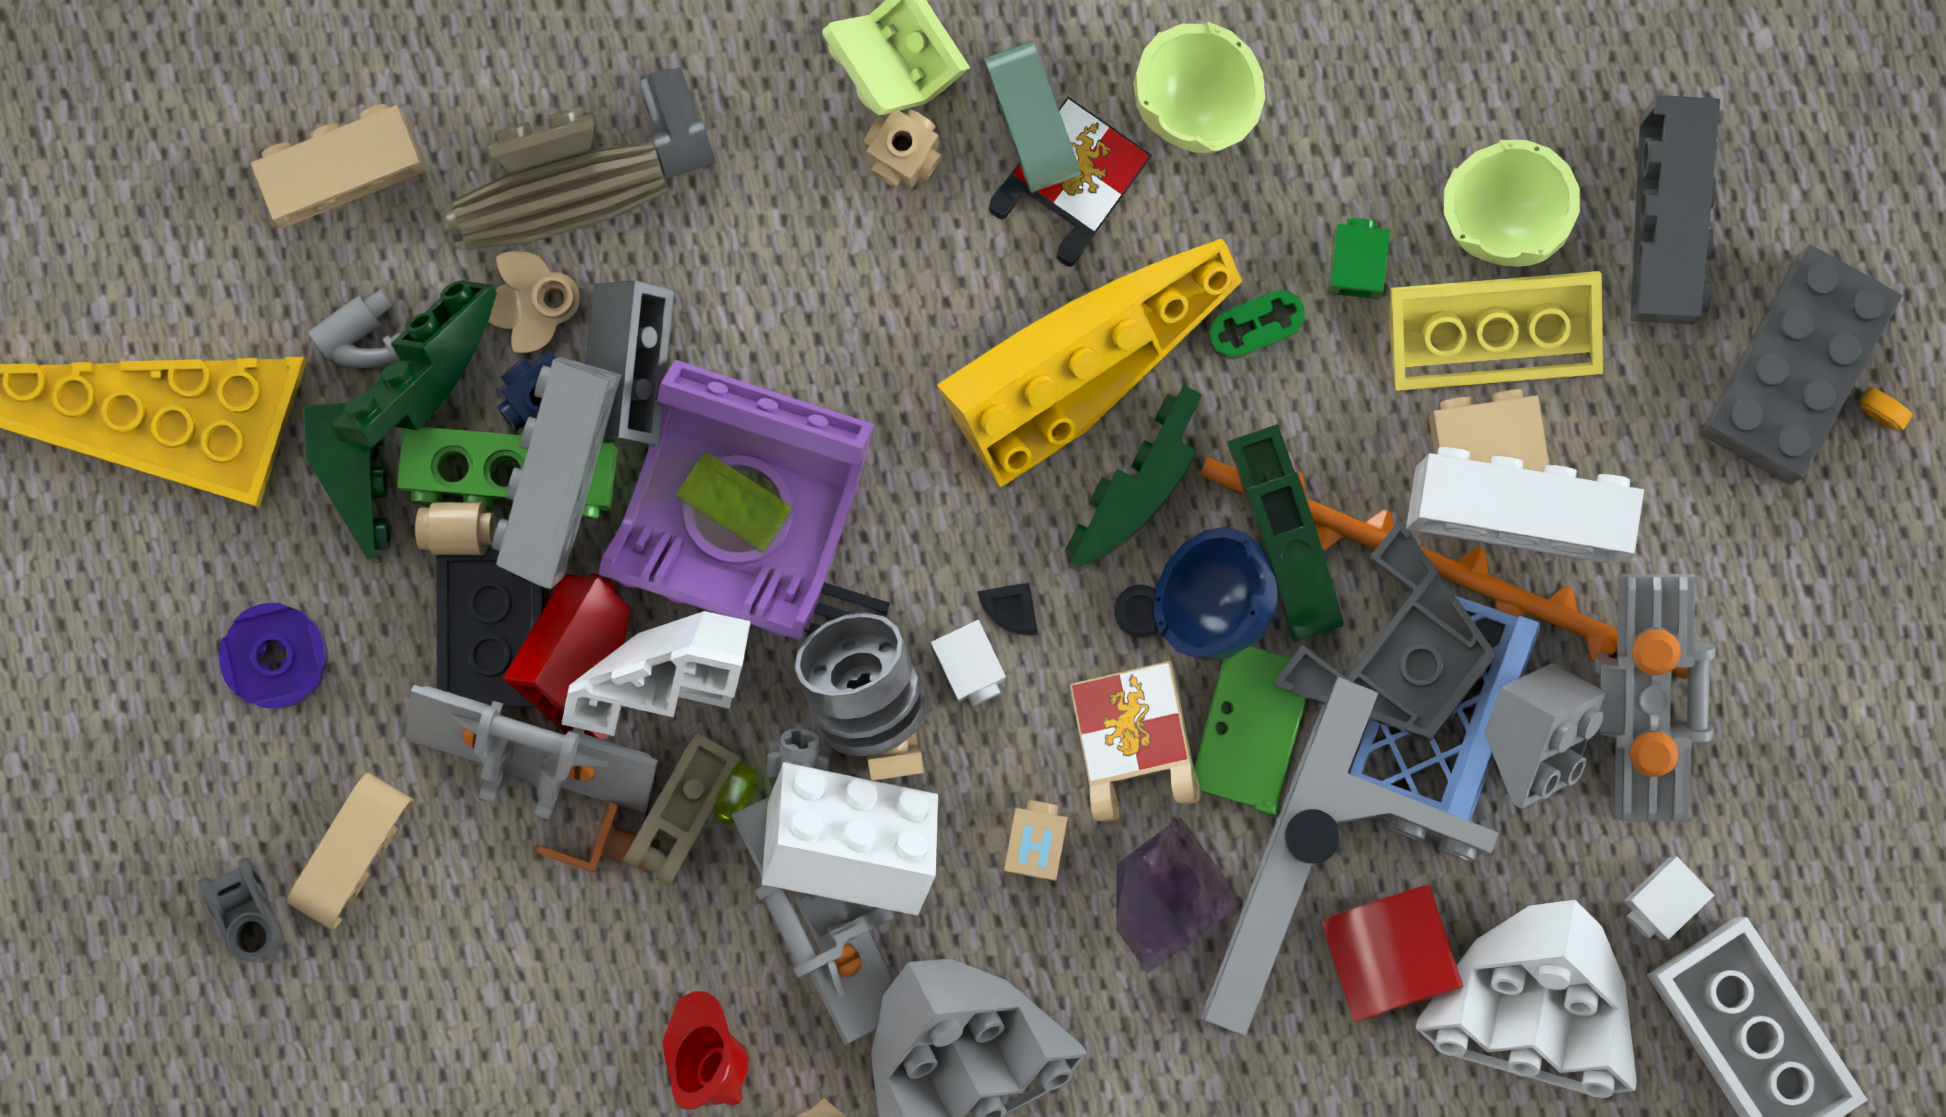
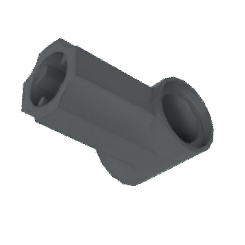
M666 68L651 73L646 78L640 80L641 92L656 132L652 134L666 178L716 163L703 120H698L682 68Z

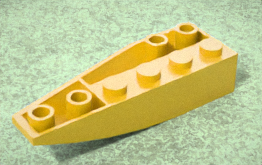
M1222 239L1215 240L1125 275L1067 303L1012 335L938 383L937 387L954 421L1001 488L1087 432L1242 282V279L1226 242Z

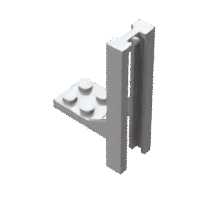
M1337 677L1327 704H1321L1201 1012L1200 1019L1202 1021L1213 1023L1243 1036L1247 1034L1312 864L1303 863L1295 859L1285 845L1284 832L1286 825L1297 813L1307 809H1318L1328 813L1337 824L1382 817L1391 821L1388 828L1389 831L1413 841L1424 840L1426 835L1440 840L1437 850L1464 861H1468V859L1474 860L1476 855L1492 853L1499 835L1498 832L1348 773L1378 692Z

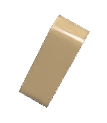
M367 772L352 790L297 879L287 898V904L329 930H335L342 921L338 917L348 900L354 902L370 876V873L366 872L376 854L382 856L398 830L394 826L404 809L410 811L414 800L370 772Z

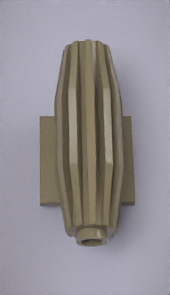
M579 107L549 115V118H547L549 126L531 131L529 122H524L499 130L496 133L498 141L492 142L488 147L490 157H495L509 173L452 200L454 211L445 214L454 243L464 241L468 250L531 243L613 219L667 193L668 187L654 141L590 149L595 125L592 113L581 116Z

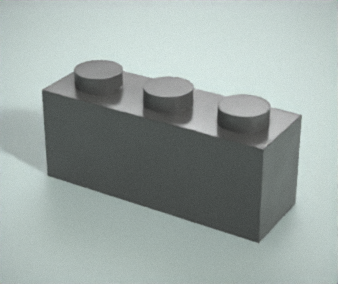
M636 280L596 283L593 286L585 364L621 374L603 442L614 443L617 447L658 446L663 403L658 402L657 397L660 384L666 375L674 290Z

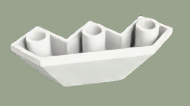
M1576 900L1528 906L1477 938L1457 965L1463 987L1434 997L1417 1020L1416 1029L1434 1045L1436 1050L1449 1056H1455L1598 1098H1607L1612 1096L1613 1093L1636 1090L1637 1078L1625 981L1602 926ZM1469 1036L1486 1052L1511 1050L1509 1061L1467 1050ZM1542 1057L1559 1073L1584 1071L1582 1082L1540 1071Z

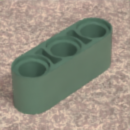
M1031 41L985 57L984 62L988 74L990 73L996 91V98L1031 193L1081 176L1073 147L1034 42Z

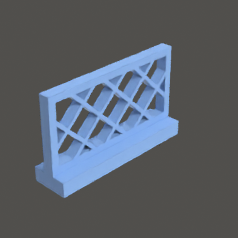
M1454 595L1467 613L1475 614L1471 617L1474 623L1482 619H1488L1505 626L1499 644L1492 648L1496 653V658L1492 661L1488 674L1486 671L1482 674L1484 685L1481 694L1459 704L1451 715L1453 716L1458 713L1466 730L1463 743L1441 753L1433 738L1430 744L1436 756L1407 769L1395 742L1412 734L1401 731L1391 735L1386 725L1369 720L1350 774L1471 821L1494 758L1484 732L1500 687L1524 676L1540 632V624L1537 621L1522 616L1516 617ZM1476 705L1469 724L1463 711ZM1381 725L1386 738L1373 744ZM1390 745L1402 772L1384 781L1363 775L1362 772L1369 754ZM1458 754L1451 773L1445 760ZM1440 763L1448 779L1442 801L1438 802L1421 796L1411 776ZM1406 779L1412 792L1396 787L1393 784Z

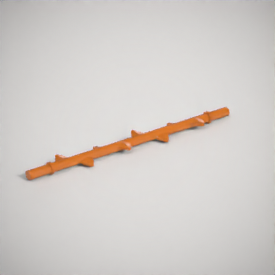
M1207 456L1199 476L1244 494L1236 468ZM1295 470V472L1298 473L1301 485L1306 496L1303 473ZM1306 498L1323 551L1343 537L1376 550L1394 526L1392 513L1386 510H1382L1367 522H1363ZM1420 546L1442 578L1494 599L1496 610L1516 617L1527 613L1586 638L1591 662L1595 663V654L1598 652H1606L1610 656L1617 651L1618 629L1579 613L1572 588L1564 586L1550 598L1546 599L1489 575L1486 553L1482 548L1476 547L1459 561H1455ZM1675 667L1671 670V674L1686 680L1688 677V667Z

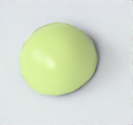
M1208 21L1205 24H1180L1164 32H1159L1143 50L1133 81L1136 107L1140 117L1147 126L1165 141L1196 153L1211 154L1242 141L1258 123L1265 101L1263 72L1252 50L1232 31Z
M1499 140L1497 144L1474 152L1457 169L1454 167L1444 189V216L1457 244L1472 256L1503 266H1531L1548 259L1565 244L1580 213V188L1570 166L1550 148L1528 140Z

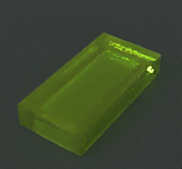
M706 451L676 493L677 499L763 554L768 550L793 513L792 506Z

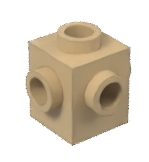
M895 109L887 119L879 116L864 139V143L869 146L866 150L867 161L873 166L870 172L894 188H897L898 184L901 183L912 190L919 178L927 181L942 157V154L937 152L939 137L938 134L933 132L935 125L925 116L909 109L906 115ZM901 135L911 141V147L906 151L896 150L892 144L897 136Z

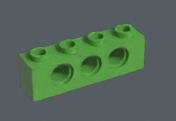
M420 427L417 431L403 428L397 488L403 493L411 494L410 502L415 504L431 505L433 502H442L443 497L463 498V502H483L487 510H494L495 501L514 502V500L506 498L508 487L497 485L495 481L497 468L504 462L515 461L523 469L528 449L520 447L522 435ZM602 442L582 513V519H598L599 510L612 511L618 453L614 443ZM453 457H465L469 465L466 476L458 482H447L443 476V469L447 461Z

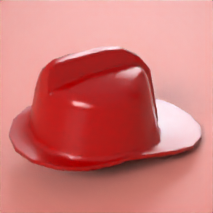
M693 991L683 996L676 1003L662 1041L663 1054L671 1081L674 1101L681 1108L695 1110L705 1104H739L743 1099L741 1086L749 1070V1056L746 1048L730 1034L724 1011L717 998L705 991Z

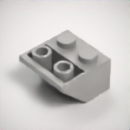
M1554 663L1501 686L1484 732L1511 802L1520 809L1542 798L1546 799L1553 792L1577 782L1586 766V758L1583 757L1588 740L1596 734L1603 720V712L1600 711L1606 692Z

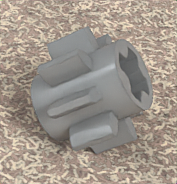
M803 728L787 730L780 736V742L775 740L769 742L766 776L778 777L783 762L829 772L831 746H819L820 739L811 730Z

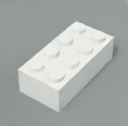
M1439 447L1437 454L1429 453L1415 468L1406 525L1408 530L1609 564H1617L1635 553L1644 489L1629 487V478L1599 474L1597 481L1576 478L1577 470L1556 465H1546L1544 472L1523 469L1524 462L1522 460L1503 456H1492L1491 462L1485 463L1469 460V451L1450 447Z
M1747 917L1733 918L1647 974L1652 985L1739 1117H1843L1867 1101L1862 1090Z

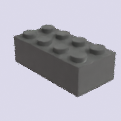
M1808 245L1797 255L1699 434L1790 485L1802 479L1903 295L1813 245Z

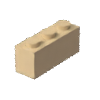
M387 104L375 105L360 112L358 115L359 120L342 127L338 123L327 124L310 133L311 139L294 146H291L289 142H285L265 149L261 153L262 158L251 162V166L272 220L283 229L426 172L405 116L397 105L388 108Z

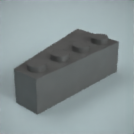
M1656 95L1640 116L1630 321L1693 325L1702 317V312H1708L1711 282L1705 280L1706 260L1711 259L1713 251V230L1709 229L1716 193L1714 168L1720 99Z

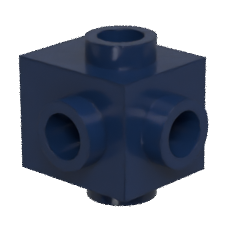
M552 353L543 354L532 364L526 358H523L500 376L505 385L496 391V394L503 401L497 406V409L515 431L522 427L524 428L529 417L537 419L541 402L535 406L530 400V392L536 387L543 365L551 367L553 359H556Z

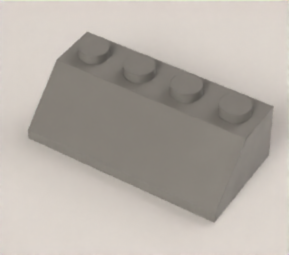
M563 357L553 359L551 367L543 365L535 388V396L542 398L537 419L533 417L527 419L520 443L521 448L528 449L523 469L514 468L507 488L506 498L514 500L509 520L500 519L492 543V549L500 551L496 563L497 566L549 589L565 577L621 374Z

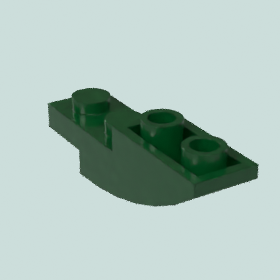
M465 280L456 281L442 290L440 299L428 310L408 321L405 326L406 330L391 343L400 360L387 366L381 372L380 379L364 394L351 399L346 404L345 411L330 424L340 442L373 447L393 427L417 431L434 414L457 384L481 341L497 294L492 284L468 282Z
M1183 385L1177 397L1169 393L1166 395L1154 419L1155 422L1163 426L1154 444L1144 439L1130 467L1139 472L1137 478L1119 469L1116 470L1111 481L1104 477L1101 478L1088 504L1097 509L1089 526L1086 527L1079 523L1065 549V552L1073 555L1069 568L1079 572L1102 560L1141 530L1165 504L1181 482L1197 453L1196 449L1180 442V439L1200 401L1201 393Z
M1276 424L1229 440L1227 445L1261 541L1260 547L1273 569L1278 589L1277 596L1293 642L1295 643L1343 627V618L1320 539L1298 473L1294 471L1279 425Z

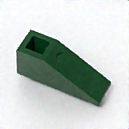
M348 402L304 405L306 459L366 558L374 563H382V556L375 553V550L390 549V525L388 518L373 519L372 498L387 497L388 481L385 466L370 467V460L377 459L376 446L384 445L385 436L373 447L340 442L330 424L345 411V406Z

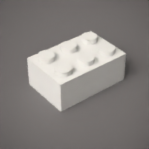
M783 762L767 804L762 885L918 915L936 876L938 794Z

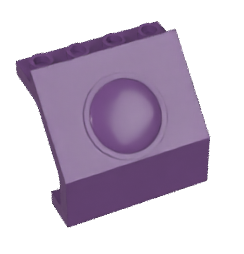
M674 360L660 384L657 401L663 403L658 446H649L626 514L617 533L602 556L598 574L614 579L623 586L639 587L663 595L675 603H688L719 615L750 621V624L764 628L773 635L788 636L800 640L805 629L809 630L824 582L826 581L859 484L874 424ZM734 469L753 471L765 477L776 488L781 498L782 512L776 521L764 527L744 529L729 526L714 519L705 511L700 500L701 491L709 480L725 471Z

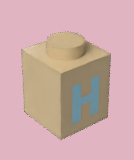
M1028 800L1026 809L1015 808L1004 872L1056 881L1068 817L1057 815L1058 805Z

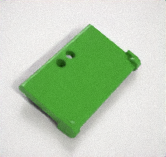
M1249 646L1231 658L1223 659L1194 765L1201 792L1250 805L1252 809L1261 811L1267 816H1278L1281 807L1278 804L1307 698L1280 690L1273 683L1292 658Z

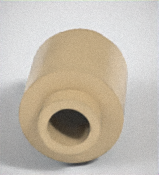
M433 502L430 508L418 509L415 523L417 546L420 550H430L432 555H484L487 546L493 543L497 522L495 514L488 513L483 502Z

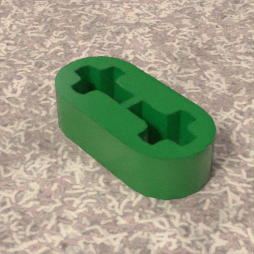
M1277 290L1224 311L1211 324L1209 332L1210 345L1223 358L1237 359L1290 338L1297 333L1303 324L1305 316L1303 303L1292 292ZM1279 301L1283 308L1292 306L1295 311L1289 318L1290 326L1287 328H1282L1278 321L1265 326H1261L1259 319L1272 313L1273 302ZM1231 321L1235 328L1252 323L1255 330L1244 334L1241 338L1242 346L1234 348L1230 341L1221 343L1218 336L1224 333L1225 322Z

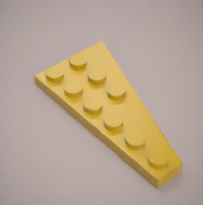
M285 357V359L237 358V360L204 361L202 359L120 361V363L98 364L92 362H72V364L38 365L37 363L0 364V429L259 508L308 360L305 357Z

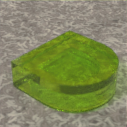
M738 762L734 766L717 794L715 818L729 825L735 823L731 815L744 809L758 779L756 769L742 762Z

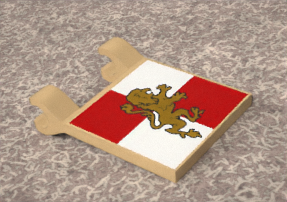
M1172 661L1070 684L1090 786L1091 810L1096 821L1108 823L1117 821L1121 817L1118 798L1113 786L1114 782L1167 770L1171 771L1172 792L1177 803L1189 805L1201 800V789L1192 762Z

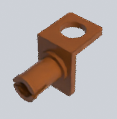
M607 802L587 861L536 844L534 852L595 873L598 861H603L604 857L627 864L623 859L637 834L616 827V821L613 819L618 804ZM652 840L650 846L658 850L660 840ZM640 864L637 867L639 869H642L644 872H650L649 869Z

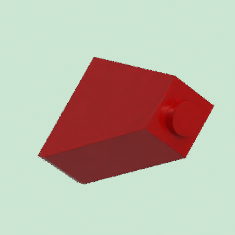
M590 573L588 576L565 574V577L560 581L503 677L509 685L565 734L568 731L572 732L574 728L562 725L569 685L622 646L626 635L630 606L615 593L617 588L610 580L596 573ZM584 730L585 735L604 740L607 735Z

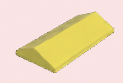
M1594 271L1390 288L1389 332L1395 391L1603 374L1601 272ZM1587 352H1590L1591 362L1405 377V367Z

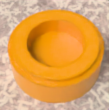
M1868 387L1858 401L1859 408L1864 413L1896 432L1903 431L1913 417L1912 412L1904 405L1873 387Z

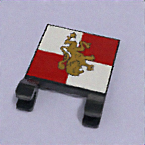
M1067 97L1060 106L1059 112L1073 147L1081 176L1031 193L1019 162L992 196L989 212L998 219L1004 220L1020 200L1023 193L1026 192L1074 226L1060 244L1056 256L1057 260L1066 267H1072L1139 176L1152 155L1073 99Z

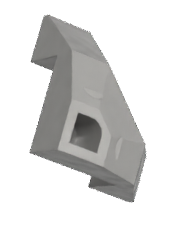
M953 959L908 962L883 994L871 1051L878 1117H966L970 1111L973 1117H1003L1045 1093L1068 1083L1073 1077L1072 1072L1087 1053L1083 1045L1007 980ZM1036 1075L1039 1077L1041 1085L1003 1105L999 1095L1022 1093Z

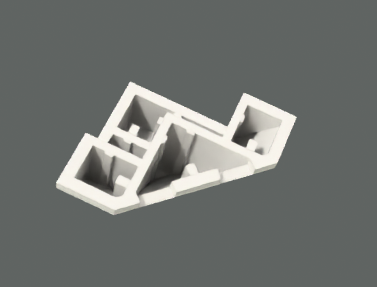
M703 611L637 633L569 685L562 725L614 736L621 706L674 717L678 697L730 709L743 664L750 621Z

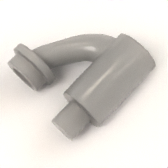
M381 289L365 301L358 295L308 331L310 337L329 361L333 360L343 366L352 368L383 367L400 360L391 345L400 335L399 332L391 338L388 335L383 338L387 345L384 348L367 349L357 348L353 345L381 325L377 317L393 306Z

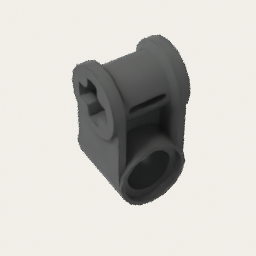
M248 857L239 861L238 868L218 878L210 880L206 877L198 881L203 900L216 920L228 949L234 956L241 960L262 963L271 960L279 953L283 943L282 930L268 901V893L255 865ZM259 923L265 929L266 942L260 950L252 953L245 946L244 936L250 926Z

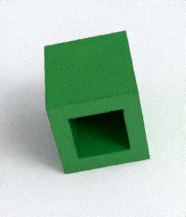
M1364 218L1347 219V225H1337L1333 236L1327 294L1379 300L1384 291L1390 230L1378 229L1377 221Z

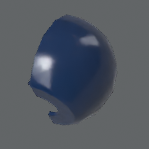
M1229 527L1202 531L1180 546L1166 563L1156 586L1153 614L1160 636L1164 637L1177 652L1206 661L1231 658L1262 638L1276 612L1278 589L1273 569L1259 544L1245 532Z

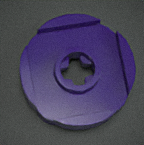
M281 603L259 604L243 611L233 621L235 623L229 628L227 636L223 637L219 647V665L222 676L228 687L246 702L266 709L288 708L304 701L322 682L328 661L327 644L319 626L302 611ZM270 642H276L279 649L287 650V658L281 661V668L273 671L270 664H261L260 655L268 652L267 644Z

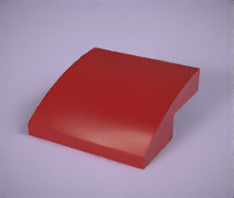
M1429 885L1410 889L1321 921L1354 1022L1365 1021L1408 1004L1420 1003L1463 987Z

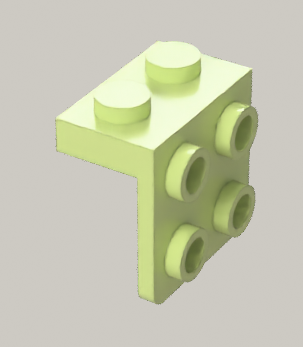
M886 0L869 15L831 22L822 30L823 36L828 42L831 56L849 74L856 85L859 99L866 107L878 115L891 113L895 109L900 111L924 105L937 97L970 69L926 0Z

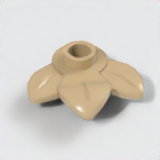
M521 251L499 254L496 256V263L505 284L495 289L497 294L488 323L504 330H512L511 344L514 353L539 351L551 342L558 325L568 322L576 315L581 303L580 291L575 282L567 275L556 272L551 273L545 262L538 255ZM552 290H559L564 294V302L558 308H550L545 303L546 295Z

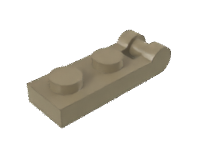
M695 732L623 861L635 868L639 864L657 874L656 880L670 886L741 757ZM656 834L674 843L669 855L650 846Z

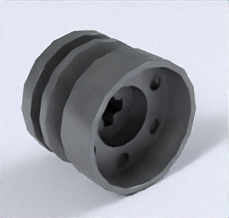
M870 613L841 616L823 624L810 634L797 652L795 670L812 707L826 743L839 753L857 757L881 754L901 745L917 731L924 720L927 708L926 696L898 627L884 616Z

